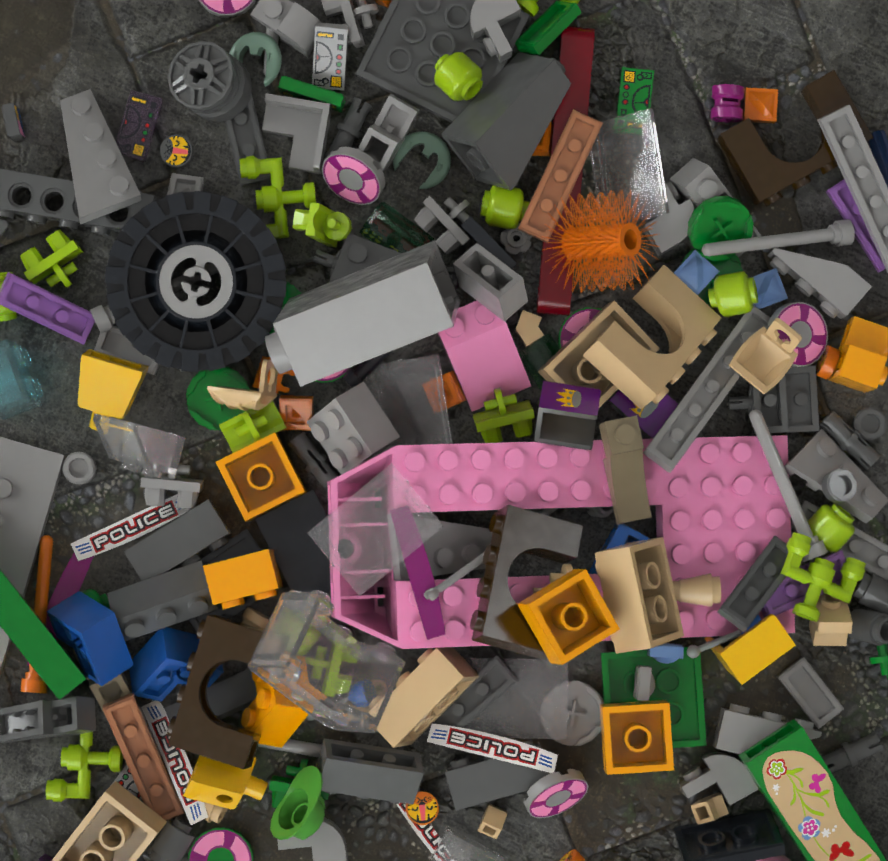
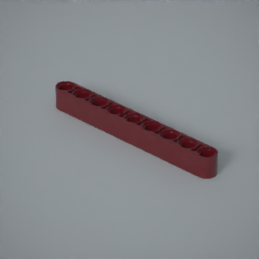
M568 26L561 33L559 62L564 66L566 70L564 74L571 82V85L554 115L550 158L573 109L588 116L595 29ZM583 168L570 194L572 197L568 198L566 203L570 212L572 208L573 216L575 203L572 207V201L570 208V201L573 198L577 204L578 196L579 207ZM563 209L561 215H562L566 220H567V217H568L569 223L572 225V223H571V221H570V218H569V216H568V213H567V217H566L565 210ZM560 217L557 223L567 230ZM557 224L554 230L563 235L564 231L559 230L561 228ZM553 231L550 238L562 240V238H559L562 236ZM549 239V242H562L554 239ZM542 242V249L545 250H542L536 313L569 316L573 272L564 288L569 264L561 275L560 272L567 257L555 269L553 267L560 261L558 259L565 255L562 253L557 255L558 253H556L562 250V248L557 247L562 246V243Z

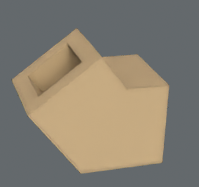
M523 310L515 332L527 348L541 339L544 334L538 327L542 317Z
M720 792L702 798L690 805L698 825L715 821L719 817L729 814Z
M488 803L480 821L478 832L497 839L507 817V810Z

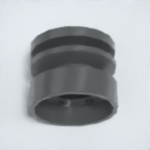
M198 41L188 44L176 54L169 67L168 83L175 99L207 121L223 122L233 119L244 110L250 100L252 91L250 73L243 63L213 42Z

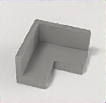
M266 93V109L262 131L264 133L294 137L289 169L321 174L332 114L331 105Z

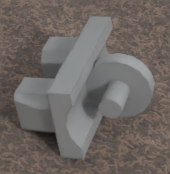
M321 0L327 18L343 13L346 23L342 25H349L348 45L353 44L356 48L366 46L358 20L362 19L364 29L373 27L371 16L379 12L377 4H367L366 0H356L358 7L354 8L352 0Z
M430 196L423 201L425 207L420 210L414 220L426 233L439 221L448 229L436 240V244L447 255L458 249L461 245L466 247L472 241L454 222L458 218L463 224L469 218L465 211L470 206V203L466 199L459 205L451 196L446 199L444 204L451 211L448 215Z
M171 454L169 463H157V472L168 473V477L145 475V477H141L140 487L145 488L146 505L164 506L166 490L178 491L177 508L193 509L196 506L199 493L203 490L204 480L179 478L178 474L190 475L191 466L180 465L179 455Z

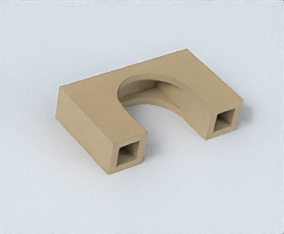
M665 265L644 284L632 299L662 326L669 341V353L659 354L646 349L614 321L582 355L641 410L651 401L656 405L669 392V389L666 387L667 383L669 382L673 385L684 374L686 370L682 365L684 363L690 365L702 352L698 346L700 344L705 346L717 334L714 327L722 318Z

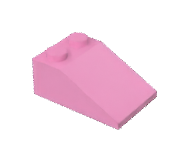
M477 300L458 308L454 326L437 333L471 412L483 408L484 401L495 399L494 389L500 388L502 396H507L531 387L506 321L501 320Z

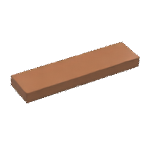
M573 109L518 227L519 231L545 243L549 242V238L553 233L551 231L556 226L554 223L558 222L560 218L557 209L562 213L564 209L563 204L567 203L569 194L573 190L603 125L602 122Z
M134 692L104 704L102 709L144 804L164 820H170L184 814V808Z

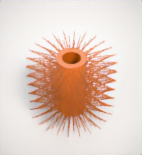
M623 189L621 190V210L619 193L617 195L619 206L615 196V203L611 207L612 190L608 194L610 196V203L608 197L604 196L602 208L601 201L599 205V193L593 201L592 209L590 208L591 192L587 196L589 197V205L587 199H583L581 210L580 203L583 196H580L579 207L578 196L577 204L572 198L570 208L573 201L572 207L575 203L574 208L575 206L577 208L576 217L574 208L573 216L572 208L570 212L564 203L565 213L567 211L572 225L557 209L561 219H564L563 223L567 230L558 224L562 229L561 231H564V234L562 235L557 232L556 234L562 236L559 237L562 240H554L562 242L547 243H562V246H557L562 248L558 252L565 255L553 267L555 269L567 257L560 272L561 275L569 264L564 288L572 272L574 280V269L576 267V282L574 280V285L576 286L578 280L580 285L581 276L580 293L584 291L582 289V272L584 288L586 285H589L591 276L590 286L588 287L589 290L591 289L593 277L592 292L596 288L594 281L600 287L601 275V292L604 291L603 278L605 288L610 284L611 276L615 278L616 285L620 286L622 274L623 283L620 288L623 290L625 277L626 290V280H629L627 267L628 272L630 268L631 275L632 272L634 275L636 274V271L634 273L632 269L633 263L631 259L634 261L635 267L637 264L640 268L642 265L640 266L636 258L638 259L636 254L645 261L647 260L639 252L640 249L645 252L648 251L641 248V243L647 244L643 242L655 240H641V238L648 236L642 235L641 237V233L645 232V229L641 230L638 228L642 226L641 224L649 216L647 215L636 226L643 208L634 219L637 202L635 201L630 210L631 190L629 192L630 204L628 215L627 199L629 202V197L627 196L624 203L623 196L624 205L622 207ZM634 210L632 222L630 223V219ZM572 281V293H573L575 287H573V281ZM613 281V290H612V291H614V290L616 289V287H615V282H614V281Z

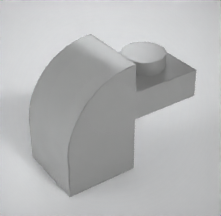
M259 0L250 14L251 17L277 33L282 42L308 58L314 49L315 24L322 22L296 2L292 3L289 0Z
M475 0L470 15V32L473 40L486 35L483 43L491 57L496 55L500 63L511 58L513 50L500 26L520 17L521 8L517 1Z
M390 94L375 123L369 126L358 149L367 153L375 160L373 164L377 169L386 170L404 142L420 110Z
M663 177L652 182L648 187L663 214L643 227V229L648 230L644 232L648 236L647 239L655 240L649 242L658 257L678 246L687 237L688 221L694 211L691 199L678 205L676 201L679 199L678 192L671 182L665 183Z
M708 752L701 755L706 768L701 770L700 766L689 770L682 775L684 780L678 783L687 798L716 783L729 805L759 790L745 765L732 755L724 752Z
M325 817L319 829L305 840L293 836L285 840L277 839L278 850L312 847L313 861H348L347 844L343 832L333 821Z

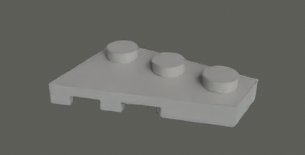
M823 429L815 433L784 466L787 474L791 476L795 473L807 481L806 486L815 492L818 489L822 490V481L827 473L836 469L850 471L857 481L856 494L852 499L836 504L864 523L872 520L888 502V498Z

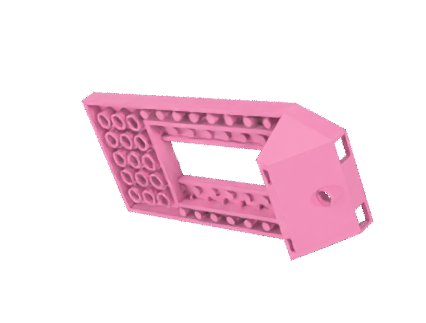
M774 435L772 439L785 466L789 462L788 436ZM697 437L670 473L643 454L649 505H655L656 535L657 538L663 537L672 581L710 573L712 577H720V603H714L712 607L677 601L684 636L681 638L724 636L737 631L738 628L717 613V611L774 536L786 544L789 538H791V516L758 437ZM642 439L644 445L643 452L653 439ZM593 440L592 450L538 442L396 445L328 481L331 617L401 649L490 646L472 641L473 630L470 629L472 615L475 610H478L480 597H477V587L481 578L459 579L439 594L438 597L446 634L427 640L410 580L394 581L387 514H390V510L407 505L411 513L500 510L506 505L522 509L613 507L603 459L606 457L602 440ZM374 489H380V497H374ZM375 501H380L381 508H375ZM341 539H347L353 547L351 555L344 559L340 558L338 553V544ZM589 574L603 598L600 577L598 574ZM549 575L508 577L509 591L517 604L531 596L533 588H544L550 584ZM446 579L434 580L435 585L438 586ZM377 587H383V594L377 593ZM378 598H383L384 606H378ZM793 608L776 615L787 633H795V614L792 613ZM760 611L758 615L762 620L764 617L762 611ZM608 636L602 641H611V638Z

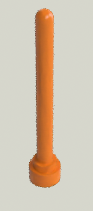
M44 535L40 539L34 612L45 625L53 550V538L50 535ZM29 663V672H25V678H21L20 692L47 693V684Z

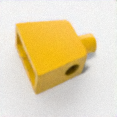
M91 349L82 354L78 406L92 411L89 423L91 429L107 432L111 417L123 419L128 414L149 366Z
M199 755L183 796L208 804L235 809L243 794L261 801L268 782L251 775L257 760L256 757H254L251 767L241 769Z

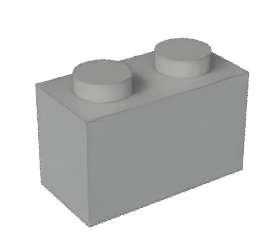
M478 243L453 263L459 287L504 322L528 302L523 277Z

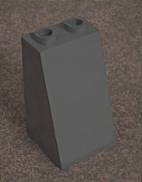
M518 52L441 133L476 181L512 190L516 186L571 85V82L564 74L566 71L564 66L555 58L550 59Z

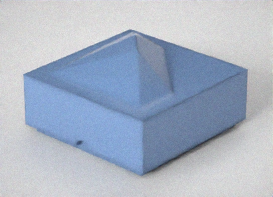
M695 249L674 274L698 295L720 271Z
M777 268L754 276L758 293V303H754V306L759 310L788 299Z
M664 643L647 649V656L653 657L656 661L664 664L675 662L679 658L683 659L684 647L681 644Z

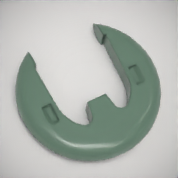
M247 33L233 44L229 54L243 63V57L248 49L250 50V55L261 56L262 51L265 49L267 62L264 86L267 87L279 74L282 64L280 48L277 42L265 33Z
M425 131L411 133L405 137L404 142L393 159L394 170L398 169L402 160L414 147L424 145L422 155L429 159L433 154H436L438 162L426 182H423L419 189L432 188L441 183L449 172L451 165L450 151L446 143L433 133Z

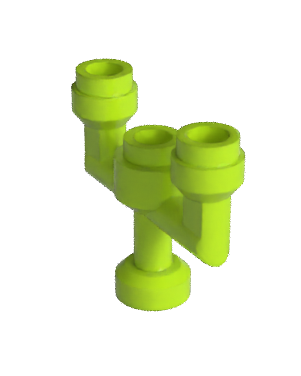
M246 156V158H240L241 178L256 179L260 174H270L271 186H261L262 190H255L257 210L263 209L264 212H274L275 224L265 225L270 229L275 239L289 238L287 210L283 208V204L304 203V206L310 209V203H316L314 182L305 183L302 186V190L282 191L281 187L284 186L282 157L258 159L255 156Z
M793 532L786 545L788 554L781 574L803 584L809 583L803 603L795 604L792 613L804 619L818 622L820 612L816 605L821 591L823 590L825 594L849 604L857 582L863 579L866 563L847 557L840 570L842 574L840 585L832 582L836 571L833 570L835 564L831 561L816 557L814 562H810L807 571L800 568L803 557L809 554L812 539L806 535Z
M93 732L80 734L79 744H69L68 747H62L61 767H67L68 771H78V783H67L64 779L57 778L47 780L46 800L62 802L67 798L90 799L91 770L89 765H109V769L112 772H121L123 754L120 747L113 746L109 752L90 751V747L93 745Z

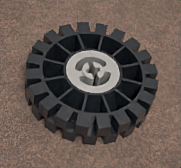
M202 191L179 192L151 202L141 208L123 226L120 234L114 240L109 253L110 256L105 273L106 297L117 327L141 354L168 368L173 367L189 372L213 371L225 368L234 362H239L250 355L255 348L261 346L265 341V336L270 335L274 327L273 323L283 309L282 305L284 297H286L287 284L285 277L286 268L283 255L280 252L275 237L262 222L261 218L254 212L238 203V201L224 195L221 196ZM194 258L196 265L187 269L183 275L193 277L195 272L201 273V279L211 282V277L205 270L204 265L207 262H211L218 269L221 276V287L217 296L211 302L204 305H199L196 302L198 297L208 292V287L199 286L197 291L191 290V284L181 281V285L188 294V299L182 301L175 295L171 279L174 269L181 261Z

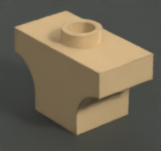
M828 594L819 596L816 608L820 612L818 622L809 621L813 646H847L848 633H852L853 624L848 603Z

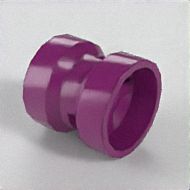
M734 84L712 86L711 97L714 99V107L711 108L710 120L724 123L743 121V109L740 107V104L744 98L745 88Z

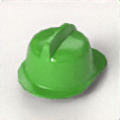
M312 765L304 767L293 779L284 798L273 813L270 826L273 837L285 840L293 836L305 840L319 829L325 816L324 799L320 796L323 782L319 768Z

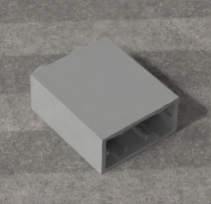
M434 240L289 298L273 323L275 333L265 336V343L271 361L278 373L283 374L293 370L301 387L453 327L460 299Z

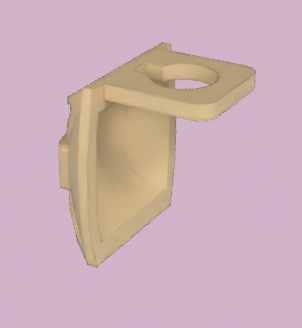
M776 318L768 329L763 326L742 344L729 366L753 387L765 394L785 376L798 355L794 352V349L800 343L802 337L780 318ZM778 330L785 332L791 341L785 340L783 342L779 338Z
M264 359L261 367L259 391L222 386H208L207 390L217 403L225 404L230 409L244 411L249 409L260 410L277 397L275 392L278 371L271 360ZM270 370V380L268 383V372Z

